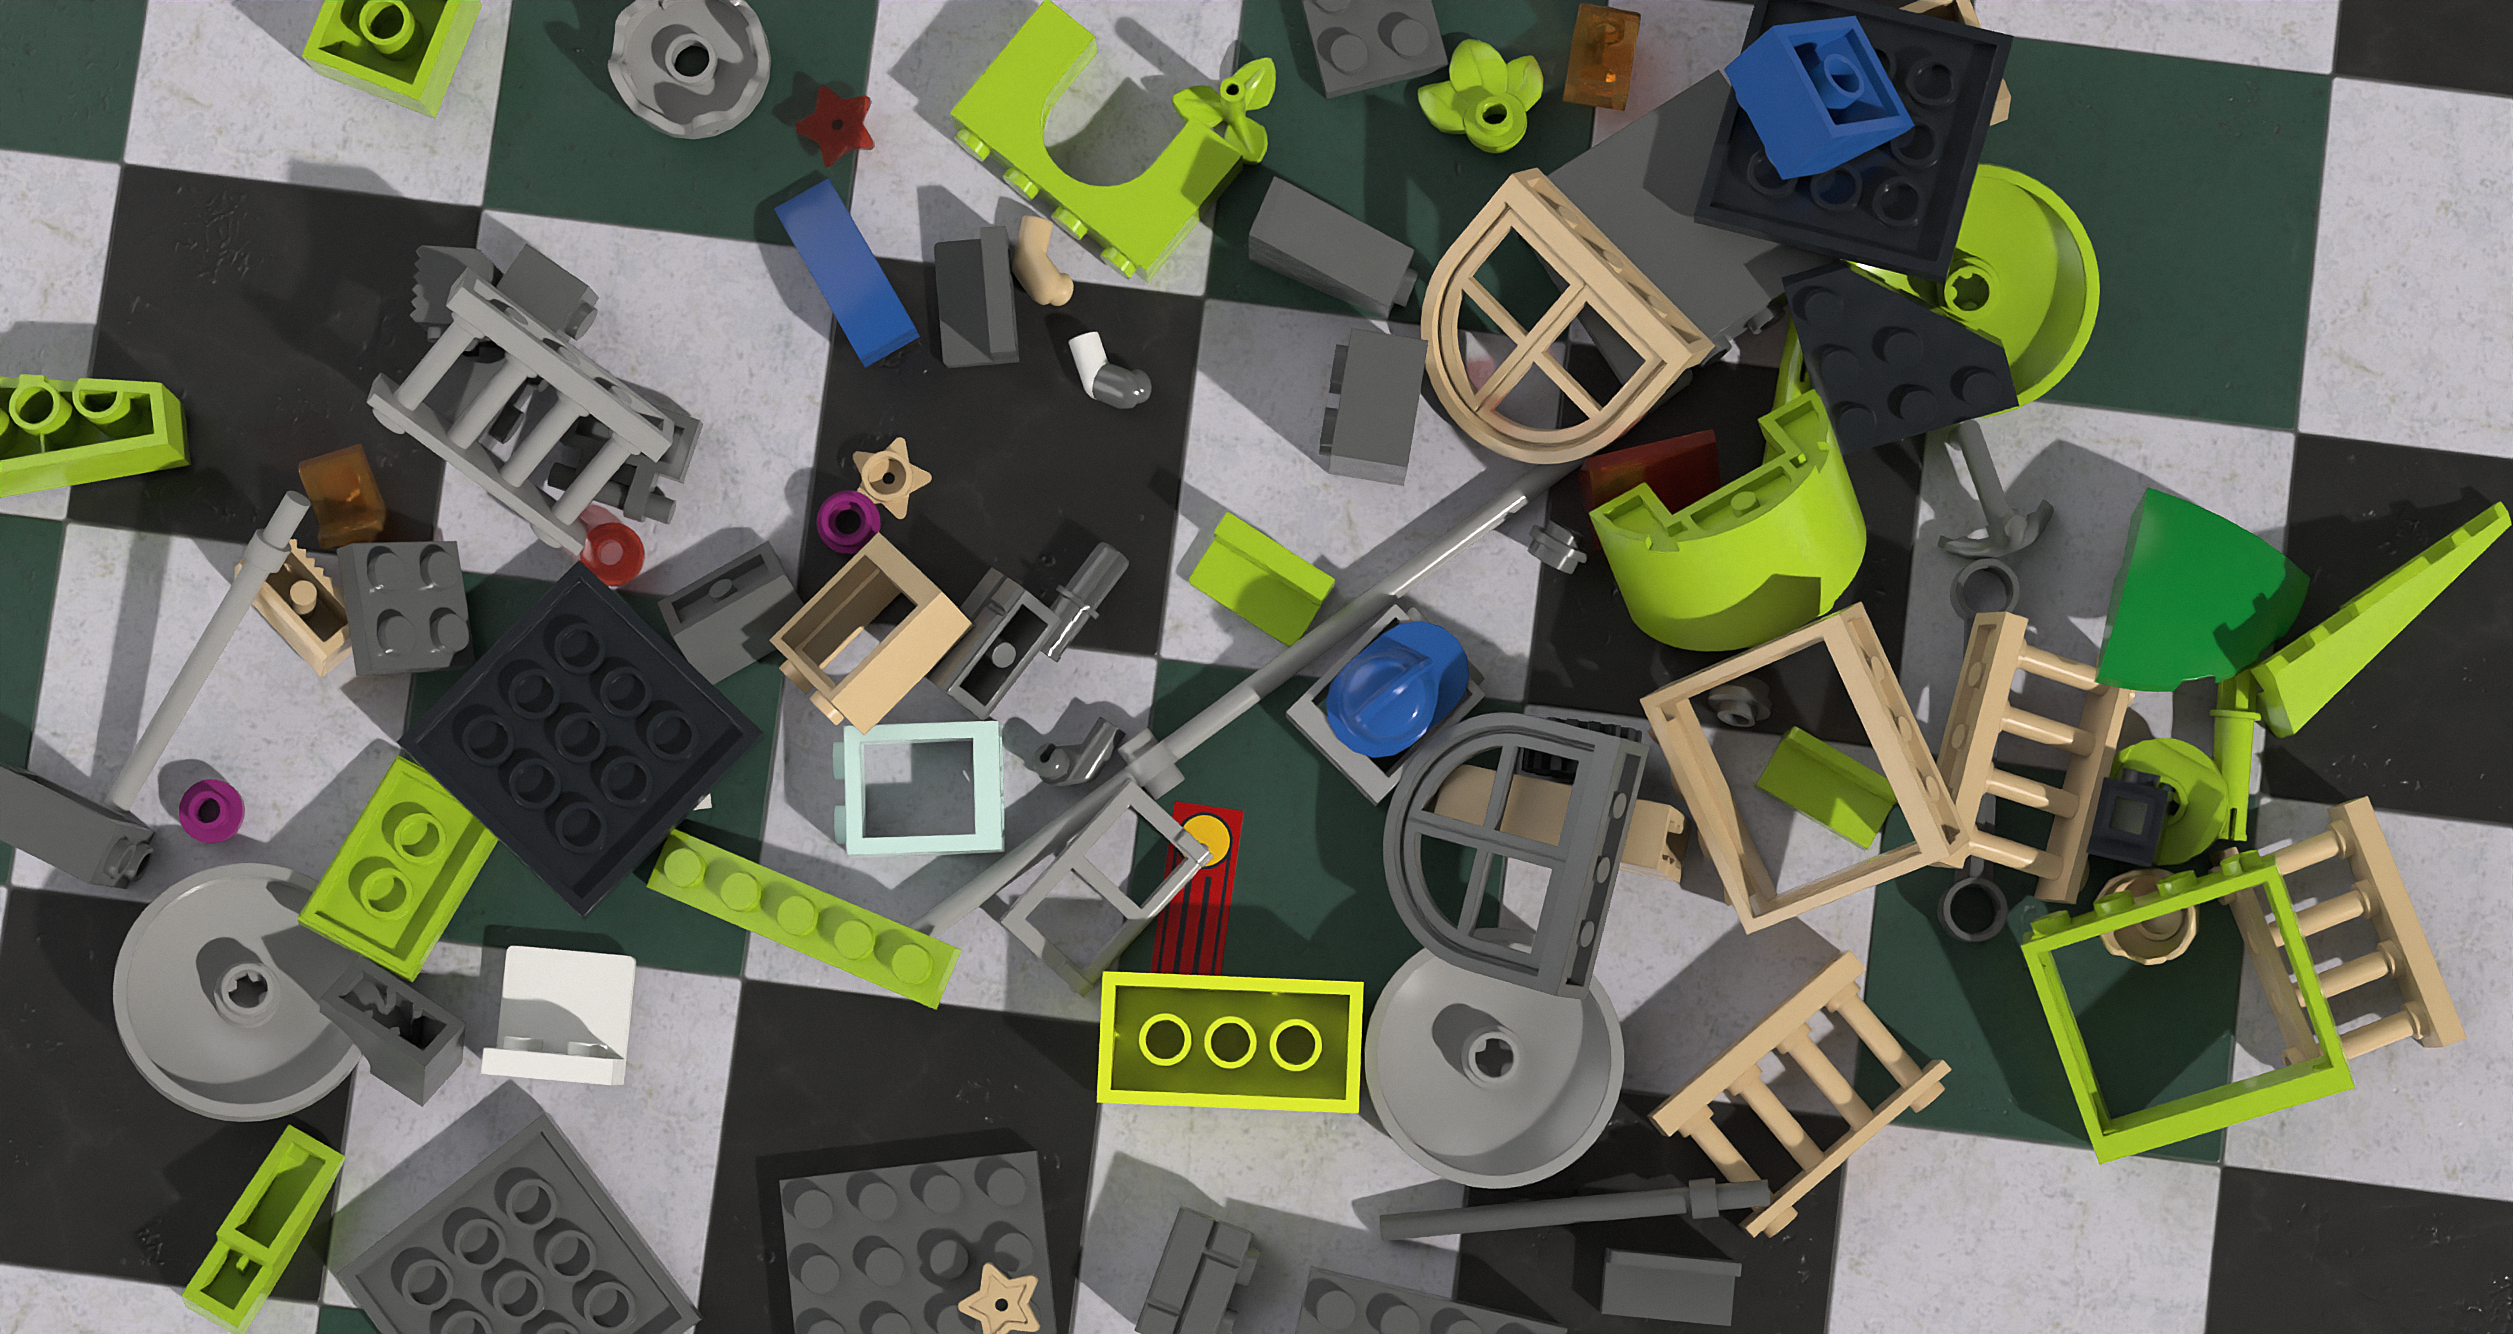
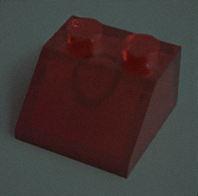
M1713 429L1586 458L1576 478L1594 550L1602 549L1603 547L1589 512L1643 482H1646L1672 515L1721 489L1717 446Z

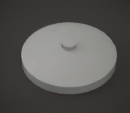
M235 863L221 865L195 873L172 885L157 896L134 922L124 940L115 967L113 982L114 1014L120 1039L129 1058L147 1082L163 1096L189 1111L210 1118L237 1122L269 1120L295 1113L325 1097L350 1074L359 1062L363 1053L342 1029L319 1012L322 995L358 959L359 955L300 925L297 921V917L319 881L289 868L271 864Z
M1508 928L1475 929L1474 937L1530 954L1536 935ZM1423 948L1395 972L1376 1001L1366 1031L1364 1069L1369 1095L1377 1116L1395 1143L1409 1157L1436 1175L1456 1183L1480 1188H1511L1538 1182L1556 1174L1582 1156L1596 1141L1612 1116L1619 1098L1624 1073V1044L1616 1011L1605 989L1594 974H1592L1586 1000L1558 997L1461 969L1445 962L1426 948Z

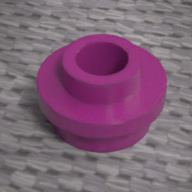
M847 490L831 495L821 505L817 515V530L821 539L830 549L841 554H857L880 532L881 518L876 505L866 495L857 491ZM849 512L858 514L861 518L860 528L853 534L841 533L838 529L840 517Z
M216 779L202 780L192 785L184 793L179 805V819L183 829L189 836L204 843L214 844L230 839L240 829L245 816V805L240 793L229 783ZM214 799L220 806V814L215 821L206 823L201 817L200 810L207 800Z

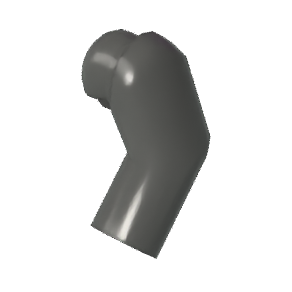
M1099 717L1082 744L1055 746L1053 743H1049L1039 747L1033 756L1034 770L1039 774L1040 779L1044 783L1056 787L1090 783L1099 776L1126 733L1106 719Z

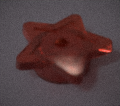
M821 86L818 89L816 111L796 124L795 130L798 134L819 143L823 163L825 166L831 167L842 154L849 153L854 149L872 150L875 147L874 140L864 126L872 100L866 95L842 100L828 87ZM841 120L843 122L842 129L834 130L832 128L833 121Z

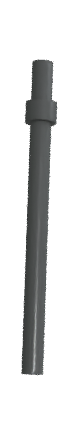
M1715 1178L1689 1180V1187L1380 1215V1230L1382 1241L1683 1213H1692L1693 1219L1719 1217V1210L1770 1206L1768 1179L1716 1184Z

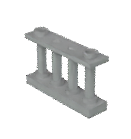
M467 267L452 285L446 306L453 311L451 313L454 319L453 323L401 386L381 372L373 381L366 403L373 407L375 417L385 427L398 434L409 433L531 522L530 527L532 531L543 542L554 548L564 546L577 556L585 547L588 523L578 516L630 454L639 455L643 452L653 461L657 462L672 445L675 422ZM484 336H487L506 350L504 355L507 360L458 420L451 424L422 401L475 337L482 339ZM539 375L558 389L557 395L559 400L508 461L504 463L474 440L527 376L535 378ZM589 414H592L610 428L609 434L611 438L559 500L556 501L530 482L527 477L579 415L587 417Z

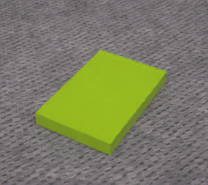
M397 755L300 912L297 921L300 925L359 956H364L379 967L413 984L498 842V839L423 768Z

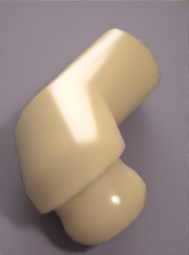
M1023 216L1013 260L1014 276L1033 301L1041 305L1050 303L1057 307L1062 306L1070 300L1074 285L1071 277L1066 273H1059L1057 267L1047 256L1053 222L1035 216Z

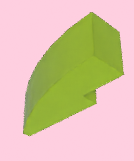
M288 1125L217 1231L218 1241L181 1295L185 1307L232 1334H245L309 1229L345 1161V1156L295 1127Z

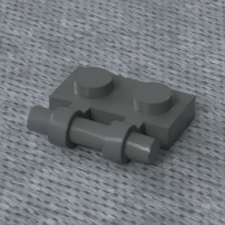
M652 405L675 422L672 445L657 462L653 461L643 452L639 455L630 454L623 464L636 468L631 486L609 479L592 501L624 510V517L641 523L646 518L670 524L676 509V500L654 494L659 476L684 483L703 423L698 419ZM589 414L587 417L579 415L559 440L565 446L582 451L577 468L555 462L549 473L548 486L566 491L611 438L609 434L610 428L592 414Z

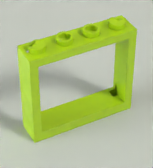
M2258 850L2242 852L2220 862L2221 871L2196 878L2194 870L2179 872L2157 881L2158 891L2133 898L2130 890L2116 892L2094 901L2095 911L2070 918L2067 910L2050 913L2032 921L2030 924L2033 930L2023 934L2021 948L2099 1165L2355 1088L2354 1076L2275 853L2260 858ZM2263 884L2323 1056L2111 1119L2051 950Z

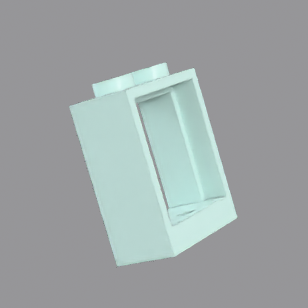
M999 721L875 725L865 735L855 726H844V741L833 743L835 780H845V805L835 806L834 829L836 844H846L848 856L852 858L1006 853L1003 731ZM973 741L975 834L866 838L865 744Z

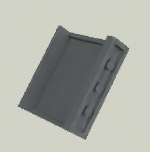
M1719 69L1546 176L1715 345L1698 364L1700 368L1709 366L1728 353L1732 348L1729 341L1746 330L1751 329L1754 335L1759 334L1784 317L1786 312L1783 307L1788 305V300L1781 277L1843 260L1694 223L1695 208L1731 87ZM1514 228L1511 229V232L1518 241L1523 238ZM1527 242L1560 293L1563 294L1570 284ZM1587 303L1576 317L1624 386L1646 360ZM1677 378V379L1673 382V384L1665 391V393H1666L1668 390H1670V389L1678 382V378Z

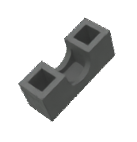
M527 243L495 287L567 342L571 338L576 341L582 338L593 324L598 310L593 306L599 297L590 286ZM461 353L422 402L451 424H454L506 362V357L494 363H478ZM539 375L535 378L527 376L474 441L490 452L498 441L502 444L508 442L519 429L524 419L525 413L521 411V408L534 390L542 392L550 383Z

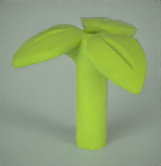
M1266 57L1245 64L1232 77L1222 81L1220 95L1212 87L1205 85L1191 86L1180 90L1171 98L1172 105L1179 117L1186 123L1193 115L1209 128L1217 126L1224 120L1228 125L1223 139L1243 154L1244 164L1256 165L1262 161L1267 151V134L1262 125L1245 115L1248 110L1260 109L1269 104L1275 91L1276 83L1274 63L1271 58Z

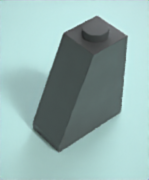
M1275 176L1248 235L1249 261L1385 319H1388L1394 303L1406 307L1420 272L1410 268L1414 249Z

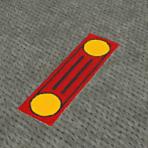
M1174 802L1172 818L1199 843L1206 844L1209 852L1214 857L1197 871L1158 914L1150 973L1221 976L1244 811ZM1170 841L1163 881L1186 857Z

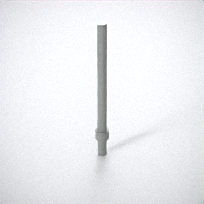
M287 491L266 528L257 529L244 550L246 562L105 797L104 802L110 809L119 813L128 812L270 573H277L292 550L289 540L311 505L310 501L302 494L295 491Z

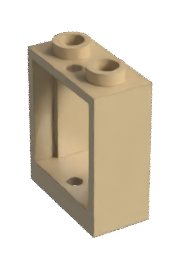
M878 532L769 641L787 658L779 669L805 695L814 686L818 689L809 699L829 720L837 726L846 717L865 735L974 625L931 580ZM902 592L917 607L851 673L836 685L822 670Z

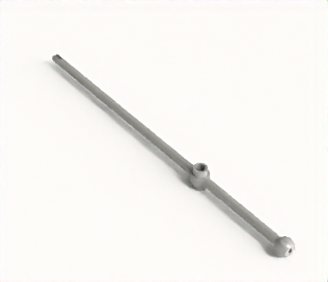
M1690 368L1682 372L1678 377V382L1656 401L1638 423L1690 384L1693 376ZM1598 452L1574 461L1558 464H1539L1161 742H1158L1148 727L1117 749L1128 766L908 927L937 938L1076 836L1129 778L1140 788L1144 786L1154 801L1159 799L1185 779L1174 764Z

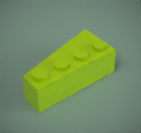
M20 374V377L0 376V498L191 465L184 404L162 383L79 378L78 381L48 379L45 375Z

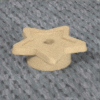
M902 437L895 439L884 451L878 453L856 451L853 454V460L862 476V482L857 492L866 495L874 504L882 503L898 519H903L906 516L909 494L931 482L932 476L930 473L909 463L906 441ZM892 473L895 476L892 484H885L883 482L885 474Z
M986 1262L983 1265L980 1290L961 1300L957 1305L958 1310L980 1320L983 1334H1007L1010 1330L1037 1332L1040 1325L1029 1306V1301L1038 1283V1278L1033 1274L1008 1278L993 1263ZM1003 1298L1007 1301L1008 1307L1006 1310L999 1311L996 1308L995 1304L998 1299Z

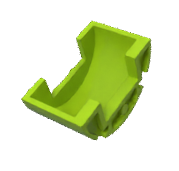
M1815 389L1806 392L1758 419L1764 438L1780 456L1672 515L1646 482H1643L1589 512L1633 622L1646 634L1662 643L1687 650L1726 651L1746 647L1753 648L1793 631L1815 617L1826 614L1833 607L1835 600L1851 583L1865 553L1867 540L1866 526L1826 408Z

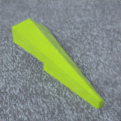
M2501 501L2492 505L2339 607L2340 611L2250 670L2262 687L2256 695V709L2262 714L2263 719L2277 739L2294 735L2512 525L2509 513Z

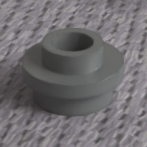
M1550 519L1546 528L1533 525L1529 532L1533 540L1527 551L1537 559L1563 572L1573 574L1578 562L1586 563L1590 555L1588 551L1580 547L1584 536L1555 520Z
M1741 675L1713 687L1708 697V704L1718 711L1717 716L1720 720L1739 727H1751L1755 725L1756 721L1769 718L1773 706L1768 698L1769 686L1765 682L1748 675Z

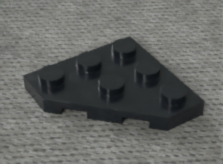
M1840 260L1781 277L1812 388L1821 397L1842 456L2019 406L2001 339L1979 328L1976 331L1947 316L1944 310L1901 288L1898 291L1868 276L1866 270L1846 260Z

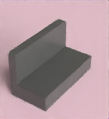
M1006 226L980 228L981 239L938 242L934 246L942 356L944 365L947 368L1020 362L1010 241Z
M769 540L657 602L678 647L688 662L712 685L775 651L777 648L769 640L804 606Z
M1605 1247L1600 1313L1731 1326L1735 1276L1741 1277L1742 1263L1729 1259Z

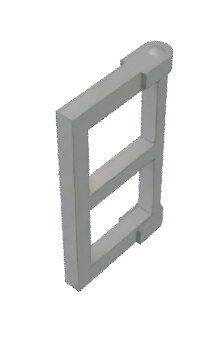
M1129 778L1002 915L999 921L1069 985L1072 992L1084 997L1103 974V971H1106L1197 871L1204 867L1214 856L1209 852L1206 844L1199 843ZM1130 805L1186 856L1140 907L1084 857L1087 851ZM1072 868L1128 918L1082 970L1025 919Z

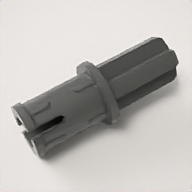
M1099 543L1067 586L1059 585L1056 588L1060 595L1049 609L1063 621L1040 650L1055 662H1059L1060 656L1088 619L1091 617L1096 620L1099 617L1095 610L1128 568L1129 561L1117 549L1107 543Z

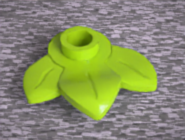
M1474 39L1463 40L1452 54L1449 67L1451 80L1419 88V104L1431 124L1440 131L1451 134H1466L1475 146L1489 153L1506 152L1513 148L1524 136L1527 128L1526 112L1541 98L1543 91L1541 69L1536 59L1531 55L1517 58L1505 64L1499 52L1490 44ZM1493 114L1506 116L1504 121L1499 124H1489L1484 121L1486 117Z

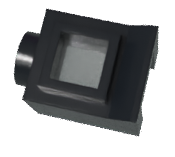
M2122 768L2120 780L2104 777L2086 853L2158 868L2174 792L2158 789L2161 776Z

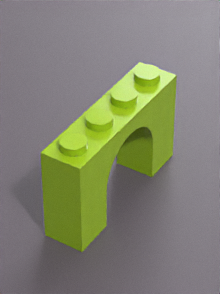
M1044 0L950 112L954 127L958 130L954 139L979 161L983 162L989 155L1007 169L1002 177L1020 195L1032 201L1038 194L1056 210L1051 217L1071 236L1081 240L1087 234L1105 248L1100 257L1118 274L1129 280L1136 273L1148 283L1242 171L1243 154L1193 115L1157 160L1143 174L1131 181L1114 186H1093L1079 182L1065 174L1053 162L1045 148L1044 134L1046 122L1056 102L1095 57L1098 49L1096 36L1051 0Z

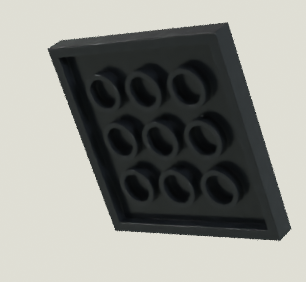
M1756 0L1741 53L1772 26L1856 16L1914 126L1907 132L1824 173L1782 180L1776 167L1769 161L1765 152V146L1747 112L1738 103L1736 92L1731 84L1695 208L1694 223L1945 285L2014 36L1864 0Z
M578 560L397 741V744L585 921L765 736L763 731L590 569Z

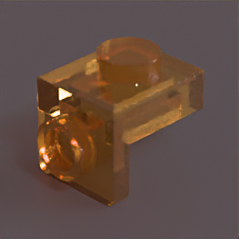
M1586 3L1579 5L1570 46L1562 101L1625 111L1629 95L1635 45L1641 22L1640 13L1609 6Z
M361 443L301 461L297 470L320 526L317 538L321 548L328 549L338 545L343 547L351 543H372L376 540V533L383 531L387 510Z

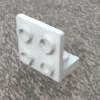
M523 946L508 947L496 1048L483 1049L481 1074L601 1085H624L636 959L625 955Z

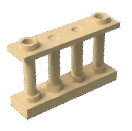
M2006 611L1976 613L1936 763L1970 841L1950 857L1929 865L1933 867L1963 869L1965 858L1973 855L2039 876L2034 894L2035 899L2045 902L2076 904L2078 893L2085 886L2089 876L2090 866L2087 859L2089 853H2086L2092 833L2104 777H2109L2126 708L2132 703L2137 691L2094 682L2099 654H2097L2095 665L2091 666L2028 645L2024 637L2028 623L2027 618ZM2021 669L2088 691L2078 728L2010 706L2008 695L2015 671ZM2003 730L2070 752L2071 757L2063 788H2055L1994 768L1991 760L1998 734ZM1987 792L2055 814L2046 851L1978 830L1975 820L1982 795Z
M2368 796L2352 799L2328 808L2327 811L2332 822L2327 824L2326 832L2260 857L2275 853L2283 876L2335 855L2342 860L2346 858L2356 880L2355 883L2351 884V891L2296 912L2304 937L2362 915L2367 920L2372 919L2381 942L2376 944L2375 952L2318 973L2325 996L2329 998L2387 975L2389 979L2397 980L2406 1002L2400 1005V1012L2341 1034L2340 1038L2348 1060L2408 1036H2412L2415 1040L2421 1039L2424 1048H2443L2467 1038ZM2227 848L2209 854L2214 868L2209 869L2208 874L2221 871L2220 862L2230 856L2239 854L2237 848ZM2253 887L2217 898L2222 905L2229 904L2286 1043L2287 1049L2281 1052L2284 1066L2323 1056L2320 1043L2316 1044L2302 1010L2306 1004L2298 982L2291 983L2277 947L2283 946L2284 942L2276 920L2270 923L2266 922Z
M1851 950L1840 951L1647 1115L1648 1119L1663 1136L1670 1137L1677 1130L1684 1138L1691 1135L1730 1183L1761 1180L1710 1119L1714 1113L1707 1104L1727 1088L1733 1096L1739 1093L1802 1167L1803 1170L1775 1194L1769 1189L1770 1206L1751 1207L1754 1212L1738 1224L1747 1236L1754 1238L1761 1231L1768 1238L1774 1236L1797 1216V1211L1792 1207L1795 1202L1908 1106L1917 1113L1934 1101L1945 1090V1087L1939 1080L1952 1070L1944 1060H1931L1920 1069L1858 996L1857 993L1861 988L1854 980L1867 969ZM1824 1005L1831 1013L1837 1010L1901 1085L1899 1089L1873 1111L1808 1036L1812 1029L1807 1025L1806 1021ZM1775 1047L1782 1055L1786 1052L1791 1054L1852 1127L1824 1152L1819 1149L1759 1077L1763 1071L1756 1063Z

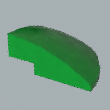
M2148 487L2131 515L2122 566L2113 581L2094 682L2136 691L2171 692L2181 685L2183 681L2198 680L2212 676L2214 683H2219L2232 678L2252 667L2259 659V655L2277 639L2280 641L2283 639L2297 618L2304 603L2310 577L2285 555L2237 524L2191 502Z

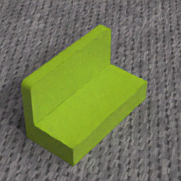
M1227 511L1213 532L1214 540L1190 575L1189 583L1195 589L1289 648L1303 637L1333 590L1335 579Z
M1795 726L1783 734L1754 785V788L1864 851L1869 849L1893 805L1898 803L1887 778Z

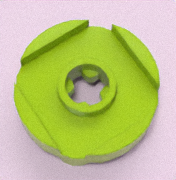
M2156 738L2143 740L2135 745H2131L2114 756L2108 778L2120 780L2122 768L2161 776L2158 789H2163L2166 783L2176 789L2173 799L2176 803L2180 804V807L2175 815H2169L2158 866L2184 864L2206 852L2215 843L2225 826L2228 815V785L2221 776L2215 762L2197 747L2178 739ZM2117 796L2110 828L2141 835L2148 803Z

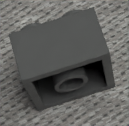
M1352 328L1349 346L1336 344L1329 393L1341 396L1338 409L1325 408L1319 455L1330 457L1329 474L1404 486L1428 340Z

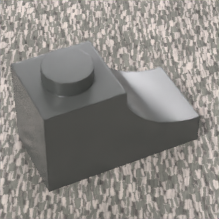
M362 955L320 998L319 1012L335 1023L353 1040L371 1066L370 1073L421 1107L427 1103L462 1064L466 1022Z

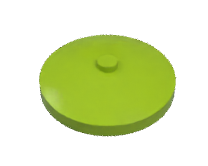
M1979 162L1945 285L1848 261L1866 270L1868 276L1898 291L1901 288L1944 310L1947 316L1976 331L1979 328L2001 339L2019 406L1978 418L2000 415L2018 409L2048 392L2074 366L2089 341L2095 325L2100 295L2099 271L2091 241L2083 225L2062 198L2048 186L2021 171L2003 165Z

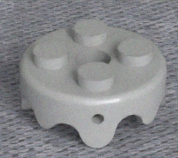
M636 0L621 11L616 20L612 56L608 60L609 73L615 87L638 119L655 131L671 137L685 139L716 136L734 128L748 117L762 99L769 81L771 67L768 38L757 14L745 0ZM699 46L709 52L707 68L701 74L693 77L678 73L675 67L678 54L687 47Z

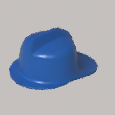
M1424 621L1401 623L1383 633L1345 665L1331 683L1326 706L1328 722L1336 737L1353 752L1373 758L1395 755L1411 746L1448 715L1464 696L1469 679L1467 655L1456 637L1443 627Z

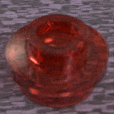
M604 523L595 527L587 534L585 547L580 552L581 562L604 584L615 587L629 583L640 573L645 561V548L639 535L630 527L621 523ZM609 543H619L623 550L620 561L613 565L604 564L601 559L602 549Z

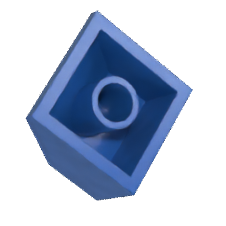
M1856 16L1772 26L1724 68L1736 92L1738 103L1747 112L1765 146V152L1769 161L1776 167L1782 180L1824 173L1907 132L1914 126Z

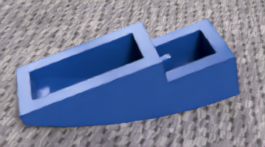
M829 178L774 208L864 368L920 337Z

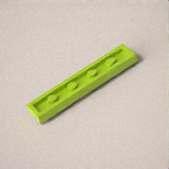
M676 829L668 835L646 886L936 1010L962 949Z

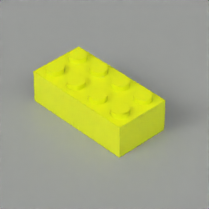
M1103 971L1097 1103L1359 1113L1364 982Z

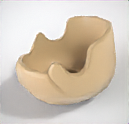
M2135 868L2110 879L2095 901L2104 896L2126 890L2131 891L2133 898L2158 891L2156 882L2174 873L2160 868ZM2196 904L2101 934L2099 937L2104 947L2112 955L2122 956L2144 965L2162 964L2166 960H2173L2183 954L2199 932L2200 905Z

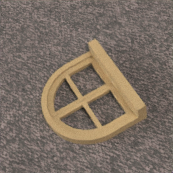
M1537 167L1511 174L1448 249L1431 277L1426 290L1421 315V339L1428 340L1425 360L1426 370L1431 384L1448 414L1460 428L1484 447L1513 460L1534 464H1558L1574 461L1613 444L1638 423L1685 369L1699 364L1715 346ZM1512 228L1570 284L1529 333L1473 277L1478 268ZM1464 292L1518 345L1479 391L1472 384L1465 370L1458 345L1457 322ZM1587 303L1646 360L1604 408L1546 351ZM1536 363L1590 419L1579 425L1564 429H1537L1519 424L1496 411L1495 408Z

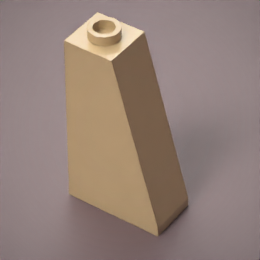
M1466 764L1460 765L1439 787L1428 808L1429 812L1483 826L1497 771ZM1514 774L1500 831L1558 846L1573 786ZM1636 799L1619 870L1680 883L1693 821L1671 805Z

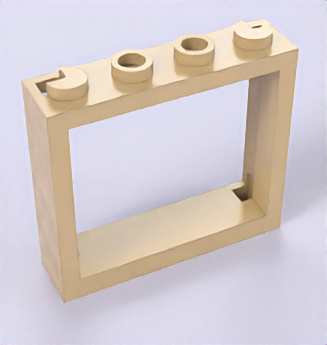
M1861 601L1664 685L1640 699L1652 726L1647 732L1654 742L1660 744L1671 768L1670 780L1672 787L1679 799L1687 803L1698 827L1697 839L1704 855L1714 862L1724 883L1725 902L1727 906L1734 905L1747 935L1950 857L1970 841ZM1821 641H1825L1915 837V841L1777 894L1688 698Z

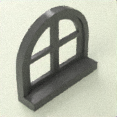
M1506 712L1490 713L1469 718L1443 731L1417 754L1406 769L1393 794L1386 817L1383 839L1385 876L1391 898L1406 927L1427 950L1453 966L1550 995L1586 1000L1650 745L1531 715ZM1503 748L1483 826L1427 812L1439 787L1456 768L1485 751ZM1520 748L1533 749L1579 761L1558 846L1500 831ZM1422 834L1477 849L1458 927L1442 913L1427 887L1421 863ZM1494 853L1552 869L1531 954L1474 937Z

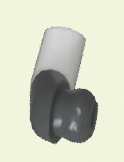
M1098 332L1086 333L1069 341L1084 390L1090 397L1118 409L1133 408L1136 404L1144 403L1150 397L1152 385L1149 376L1139 369L1130 371L1108 363Z

